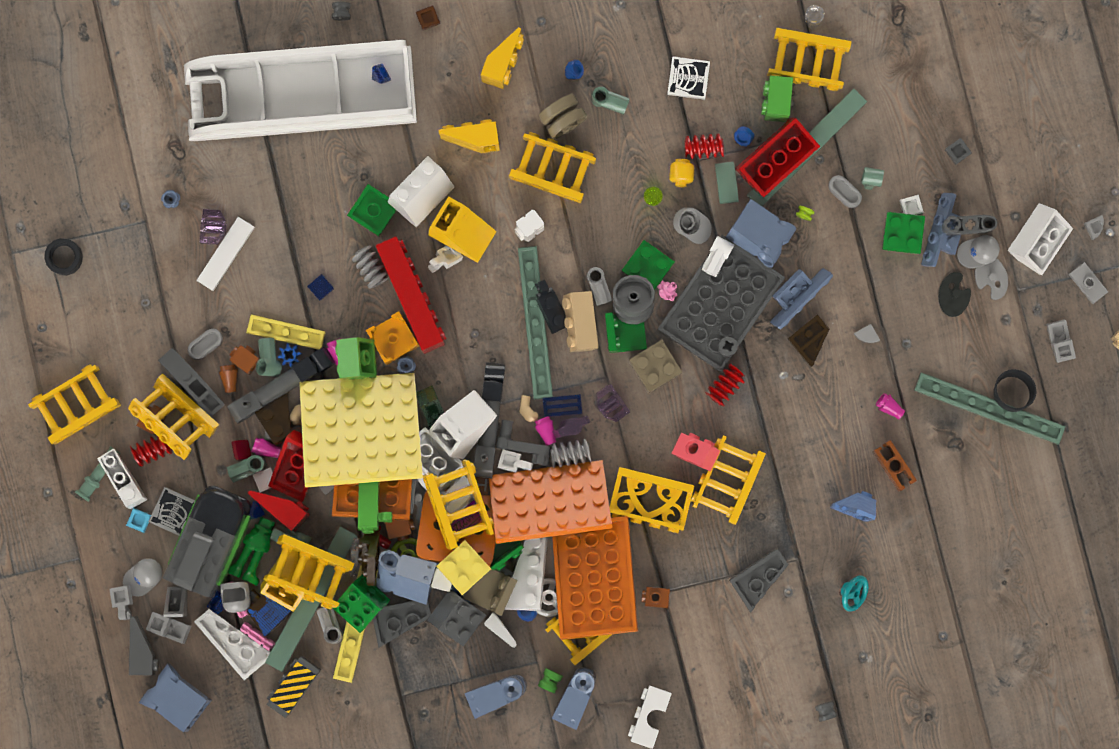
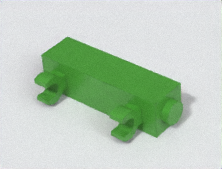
M380 482L359 483L358 529L362 533L371 534L374 531H379V522H392V512L379 513Z

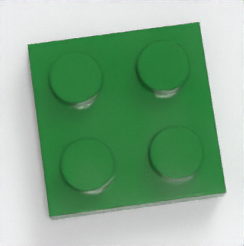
M368 184L347 216L380 237L397 210L388 203V196Z
M886 212L882 250L921 254L925 216Z
M643 240L622 269V272L627 276L638 275L646 278L655 290L675 261Z

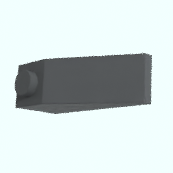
M131 616L129 675H155V671H158L159 661L156 659V655L138 617Z

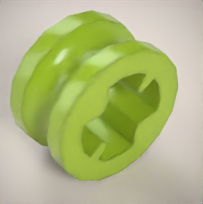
M799 206V212H796L795 215L804 220L811 221V215H814L815 212L810 208Z

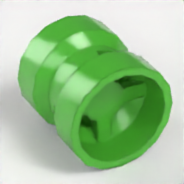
M545 668L544 677L539 681L538 686L555 694L557 683L561 681L563 676Z

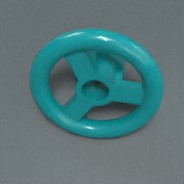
M862 575L855 576L842 586V605L846 611L852 612L857 610L865 601L869 589L866 577ZM862 586H863L862 594H861V596L859 597V595H860V590H861V588H862ZM848 599H853L854 605L849 606Z

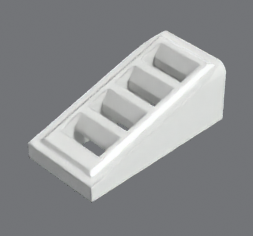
M493 612L484 623L485 626L511 647L515 648L517 645L516 641L499 617Z

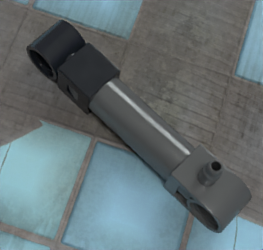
M323 347L259 389L251 391L234 401L227 408L236 423H241L254 415L256 411L300 385V382L309 381L319 375V373L329 369L335 362L326 347Z
M486 362L482 399L496 413L497 417L477 441L474 459L475 477L492 479L505 364Z

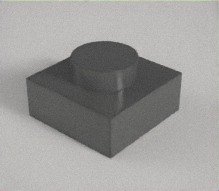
M961 138L945 149V152L955 165L972 154Z

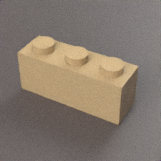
M592 291L573 292L563 295L562 306L566 315L564 322L568 332L567 345L570 348V352L598 349Z

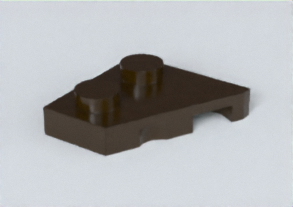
M817 314L791 335L788 341L806 363L812 367L830 329Z
M287 394L255 412L256 417L275 446L284 441L291 433Z

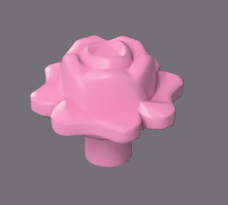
M661 281L657 286L659 296L664 298V300L674 301L675 297H677L675 292L677 288L676 283Z

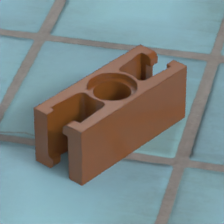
M889 440L883 444V447L887 446L889 448L892 458L886 460L879 452L882 450L881 447L872 452L899 492L905 489V486L901 485L897 474L903 471L910 480L908 481L910 485L917 480L892 441ZM893 460L899 463L897 471H893L890 468V463Z

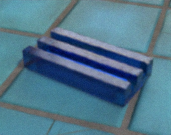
M581 394L542 398L544 418L548 416L582 414ZM577 399L576 403L547 405V402ZM578 406V410L548 413L547 410Z

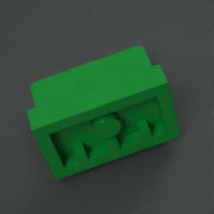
M613 312L605 313L609 353L647 349L644 322L640 324H627L620 321Z
M520 541L496 544L495 542L491 569L499 571L507 565L506 561L511 557L515 559L521 555L524 548Z
M362 574L337 601L339 606L333 609L361 633L390 602V599L376 586L367 585V578Z

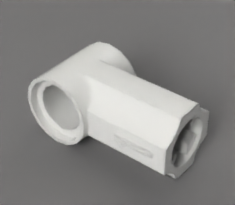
M717 236L702 270L716 277L725 259L727 260L734 244Z

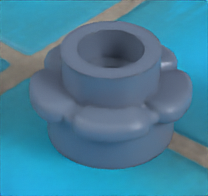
M167 190L162 195L161 201L166 208H175L179 205L180 195L177 192L175 193L174 190Z
M408 356L400 358L397 362L399 373H412L416 368L415 362Z

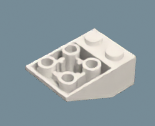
M473 390L443 413L428 432L450 457L464 459L497 415L480 395Z

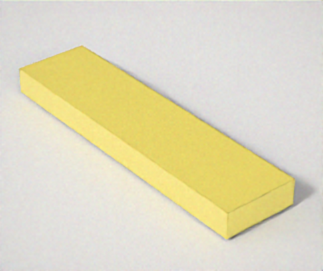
M256 315L250 316L246 332L247 334L274 338L277 341L316 350L322 348L326 334L325 331Z

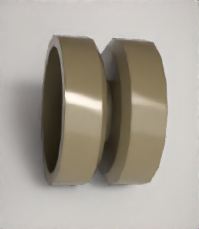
M574 94L562 97L538 115L543 125H550L548 133L552 139H557L567 134L588 118L583 108H576L578 100Z

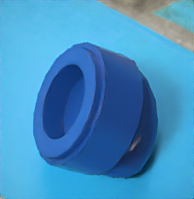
M579 60L568 62L565 68L567 79L575 80L583 76L584 68Z
M740 127L734 133L736 143L741 146H748L755 137L752 130L747 127Z
M517 610V614L523 621L528 622L535 619L537 611Z

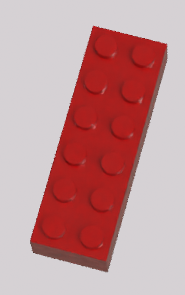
M397 236L375 245L422 352L426 354L444 346L443 340H446V336L442 328H437L436 323L439 322L434 310H429L428 305H431L426 292L422 293L420 290L423 287L418 274L414 275L412 272L416 269L411 258H406L405 253H408L403 240H398Z

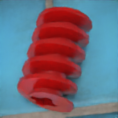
M709 134L707 140L704 135H701L700 140L694 135L692 141L689 136L685 137V159H687L688 154L691 159H694L695 154L701 159L703 153H705L707 158H709L710 153H713L714 158H717L718 152L724 157L723 138L721 139L720 134H716L715 139L712 134Z
M732 364L728 365L730 371L727 369L723 370L725 376H718L720 382L714 380L715 388L708 387L710 394L705 392L715 403L723 407L724 403L722 400H730L727 394H735L732 388L739 389L740 387L737 383H745L742 378L744 374Z
M151 436L150 443L144 439L143 446H140L137 442L136 449L130 446L135 461L141 467L144 466V460L150 464L151 457L157 461L158 454L164 458L166 455L165 451L169 455L173 453V450L166 443H163L158 436L157 440Z

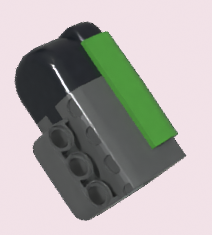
M209 486L203 493L197 495L168 562L163 579L205 597L214 598L218 587L225 582L228 575L227 572L233 564L252 519L249 516L252 509L250 501L217 486Z

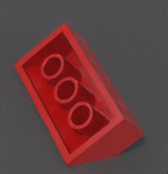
M790 118L743 160L735 170L764 198L812 155L820 145L797 118Z

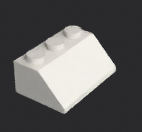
M427 156L391 193L388 203L417 227L454 189V185L443 169Z
M1039 203L1016 239L1012 242L1008 251L1018 261L1039 275H1043L1073 228L1056 209Z

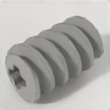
M371 245L355 252L352 258L354 263L358 262L356 268L362 269L360 275H366L363 280L370 282L368 284L369 289L375 288L389 279H384V276L387 274L386 271L380 272L383 265H376L379 258H372L376 254L375 251L368 252L372 247Z
M583 439L582 445H580L578 440H575L574 446L568 441L567 447L564 446L563 442H560L559 448L553 443L552 449H550L553 468L556 462L560 467H562L563 461L566 462L567 466H570L571 460H573L575 465L578 464V459L583 464L586 458L591 462L589 444L586 439Z

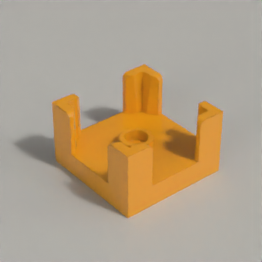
M399 311L391 315L392 318L366 330L370 339L374 340L375 347L386 365L419 347Z

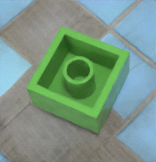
M770 76L769 80L765 81L763 96H766V100H763L761 115H764L765 121H788L791 108L792 77Z
M355 337L336 340L335 351L338 356L337 373L339 378H376V356L373 339Z

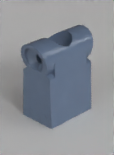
M750 199L725 238L752 255L757 256L765 266L772 268L781 255L782 246L790 241L796 231V227L789 222L780 221L777 216Z
M390 550L384 551L379 556L376 587L382 592L393 591L395 595L427 605L437 563L407 555L399 556Z
M167 663L158 675L156 686L148 689L139 703L156 710V712L182 732H188L212 700L182 679L175 668Z
M580 667L575 671L553 713L552 719L577 730L595 685L596 677L592 669Z
M511 675L469 690L464 694L476 719L520 698L526 692L527 683L522 676Z

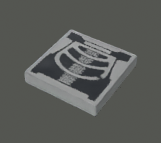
M164 487L148 522L180 536L195 500Z

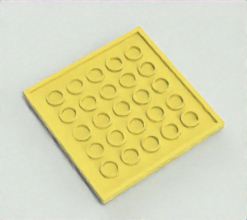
M415 373L378 375L376 378L364 379L338 378L300 382L305 487L423 478Z

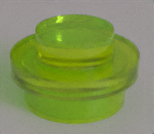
M649 187L645 190L644 201L648 205L656 206L662 201L663 194L659 188Z

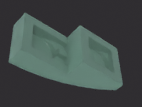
M734 162L716 163L715 172L719 203L739 202Z

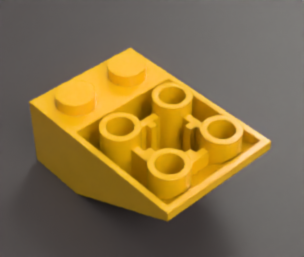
M518 27L487 56L481 72L483 83L504 89L505 85H509L512 76L510 69L515 67L518 59L517 49L521 50L524 42L521 28Z
M490 119L482 120L480 124L474 125L472 122L462 123L460 127L446 125L439 130L441 140L479 153L500 151L496 121L492 122Z
M448 196L432 222L428 235L478 263L497 231L468 207Z
M294 550L289 552L280 579L291 582L300 558L299 552ZM311 557L307 559L298 583L299 587L308 590L318 564L316 559ZM278 559L268 574L273 575ZM263 580L260 585V593L294 612L303 596L298 593L296 595L285 592V588L269 586L267 584L268 581Z

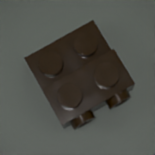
M374 531L371 534L364 533L363 537L359 538L358 548L362 549V551H359L358 563H362L363 576L367 577V585L375 586L379 562L380 531Z

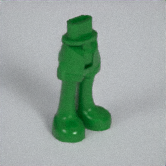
M263 517L260 518L258 524H255V527L245 536L243 551L236 563L230 566L227 573L240 578L249 555L254 551L251 562L242 579L258 586L260 580L256 576V570L263 554L268 553L271 548L270 538L274 522Z

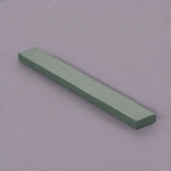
M853 89L809 132L820 147L764 198L754 189L746 196L763 206L867 101Z
M537 246L518 248L533 396L534 400L553 398L545 319L536 301L538 291L535 284L540 282Z
M922 372L914 389L918 393L1057 445L1060 444L1066 427L1023 410L1018 412L1004 410L994 399Z
M340 526L326 552L345 559L357 535ZM325 566L315 593L325 596L335 573L333 566ZM302 598L265 662L266 664L283 672L318 609L320 602L315 600L314 602H309Z

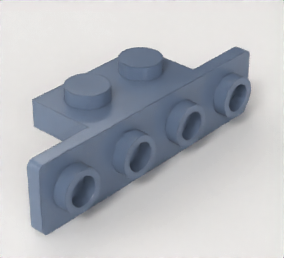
M942 193L939 199L938 209L933 219V226L921 263L923 266L935 267L940 251L950 255L956 254L961 235L950 236L942 231V223L949 216L959 217L952 213L956 194ZM951 221L947 227H951L950 230H953L956 225L955 223L952 225L953 222Z
M822 268L810 280L802 270L798 269L773 295L774 299L783 309L770 323L778 329L788 325L789 321L816 296V293L829 283L833 274Z

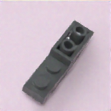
M173 348L158 360L210 417L225 405Z

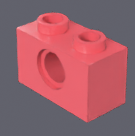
M681 433L672 454L684 461L711 471L720 450L714 447L715 443L704 439L702 442L699 440L700 437L693 433H689V435Z

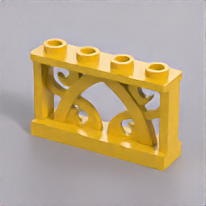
M619 467L610 503L611 517L628 516V518H631L630 522L641 524L642 521L648 522L649 527L660 529V526L668 527L667 531L679 534V530L684 531L694 485ZM626 477L628 492L618 493L621 479ZM638 483L645 485L644 490L635 492L634 488L639 489ZM652 484L657 485V494L665 504L654 511L647 512L640 504L636 495L647 493ZM664 489L670 491L669 495H666L671 497L669 500L662 495ZM682 492H687L684 508L682 509V507L676 504V501ZM629 495L630 499L623 502L627 503L629 508L621 510L617 506L618 499ZM672 506L680 512V519L677 522H670L667 519L669 514L675 517L674 512L670 509ZM636 508L642 516L630 513ZM662 514V520H663V521H659V520H655V519H651V518H654V517L659 516V515Z

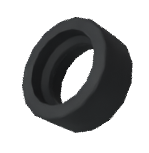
M59 238L53 240L47 246L44 259L51 271L67 276L75 273L80 268L83 254L75 242ZM60 246H68L74 251V262L67 268L56 266L52 259L54 251Z

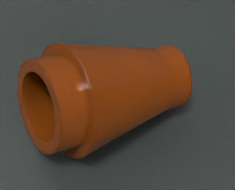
M235 364L220 366V371H218L225 393L236 392L238 369L235 368Z

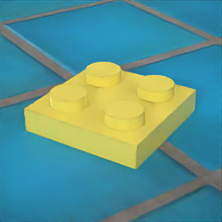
M466 540L436 566L461 595L467 592L491 570Z

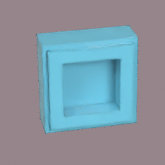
M133 508L126 526L145 533L151 515Z

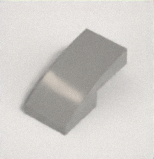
M1064 319L1046 324L1056 362L1075 359L1073 341L1070 339L1067 321Z
M152 612L146 630L185 644L192 626Z

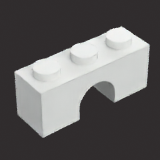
M650 685L648 689L644 688L641 699L644 700L642 707H637L634 716L638 719L635 726L631 725L628 736L631 737V742L653 749L659 730L649 726L647 716L652 710L666 712L672 693Z

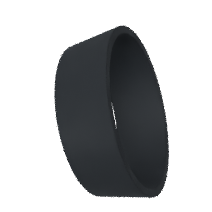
M1016 369L1007 370L996 380L994 398L997 404L1004 410L1010 412L1021 411L1029 407L1036 398L1037 389L1035 382L1024 371ZM1015 377L1026 384L1029 390V400L1024 407L1013 408L1002 402L997 393V384L1002 379Z

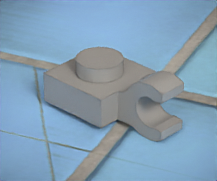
M130 585L111 588L112 608L118 607L119 620L130 619L132 614L128 605H133Z

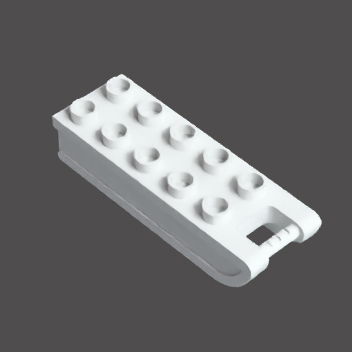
M406 40L214 55L198 58L184 65L185 85H190L192 119L188 120L189 141L417 123L411 46L406 45ZM220 83L223 114L220 117L204 118L202 84Z

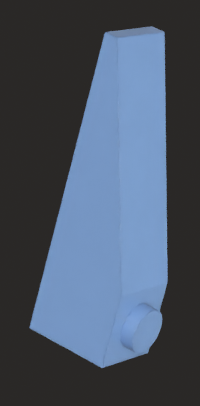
M864 491L861 494L856 493L830 506L834 510L864 522L872 521L876 518V500L872 498V494Z

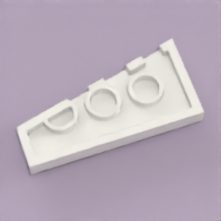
M548 537L525 540L524 548L522 549L523 553L519 556L512 577L518 581L504 610L541 611Z
M210 609L194 621L244 681L265 664L271 653Z

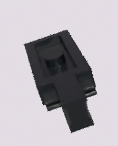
M545 280L537 282L535 284L538 291L536 301L550 332L554 334L566 328L564 322L566 315L552 287L549 288Z

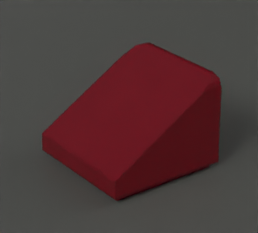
M248 440L231 442L235 460L241 461L252 456Z

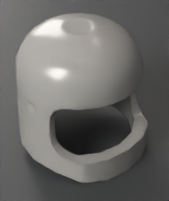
M233 582L220 585L222 605L226 611L237 613L248 609L250 606L249 583Z

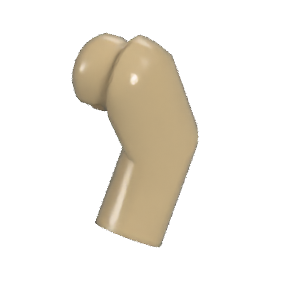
M521 395L520 414L528 422L537 421L539 418L538 413L529 407L531 397Z
M301 404L296 405L290 414V421L295 426L302 422Z

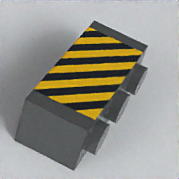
M303 656L293 660L289 666L292 668L289 674L284 673L278 682L280 684L279 688L276 691L273 689L267 697L269 702L266 705L284 718L289 716L321 671L320 668Z

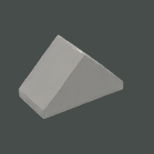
M167 587L164 617H187V589Z

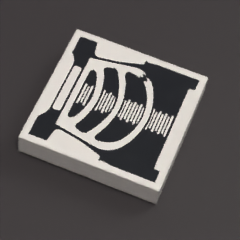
M672 57L667 95L705 100L710 61Z

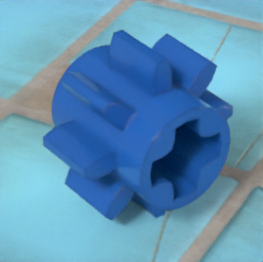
M287 343V348H280L282 355H279L278 359L284 360L282 362L283 366L289 363L292 368L293 363L299 362L298 356H301L302 353L296 352L298 346L295 345L292 349ZM293 351L292 355L294 356V358H289L288 360H286V353H291Z

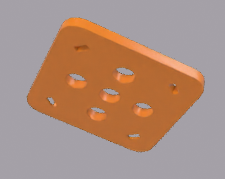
M426 491L422 505L416 555L419 559L440 563L453 549L446 548L441 530L434 528L437 518ZM481 495L484 505L486 504L490 509L487 511L488 517H491L493 520L491 496ZM494 529V534L492 535L486 534L485 530H483V533L480 535L472 534L459 540L458 543L460 544L466 540L478 555L482 553L480 557L489 567L492 565L496 542Z

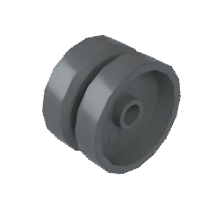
M629 275L621 278L613 289V311L615 316L627 324H640L649 319L654 311L655 290L652 284L646 278L638 275Z

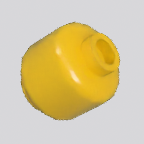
M675 159V162L670 165L669 180L675 183L676 187H686L687 184L692 183L694 180V165L688 159Z

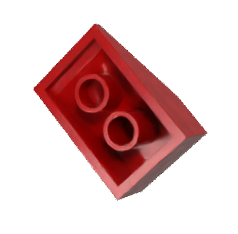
M293 430L284 441L268 486L301 502L304 501L310 487H305L302 433Z
M251 490L248 492L253 499L293 532H296L311 515L307 512L309 508L301 501L295 502Z

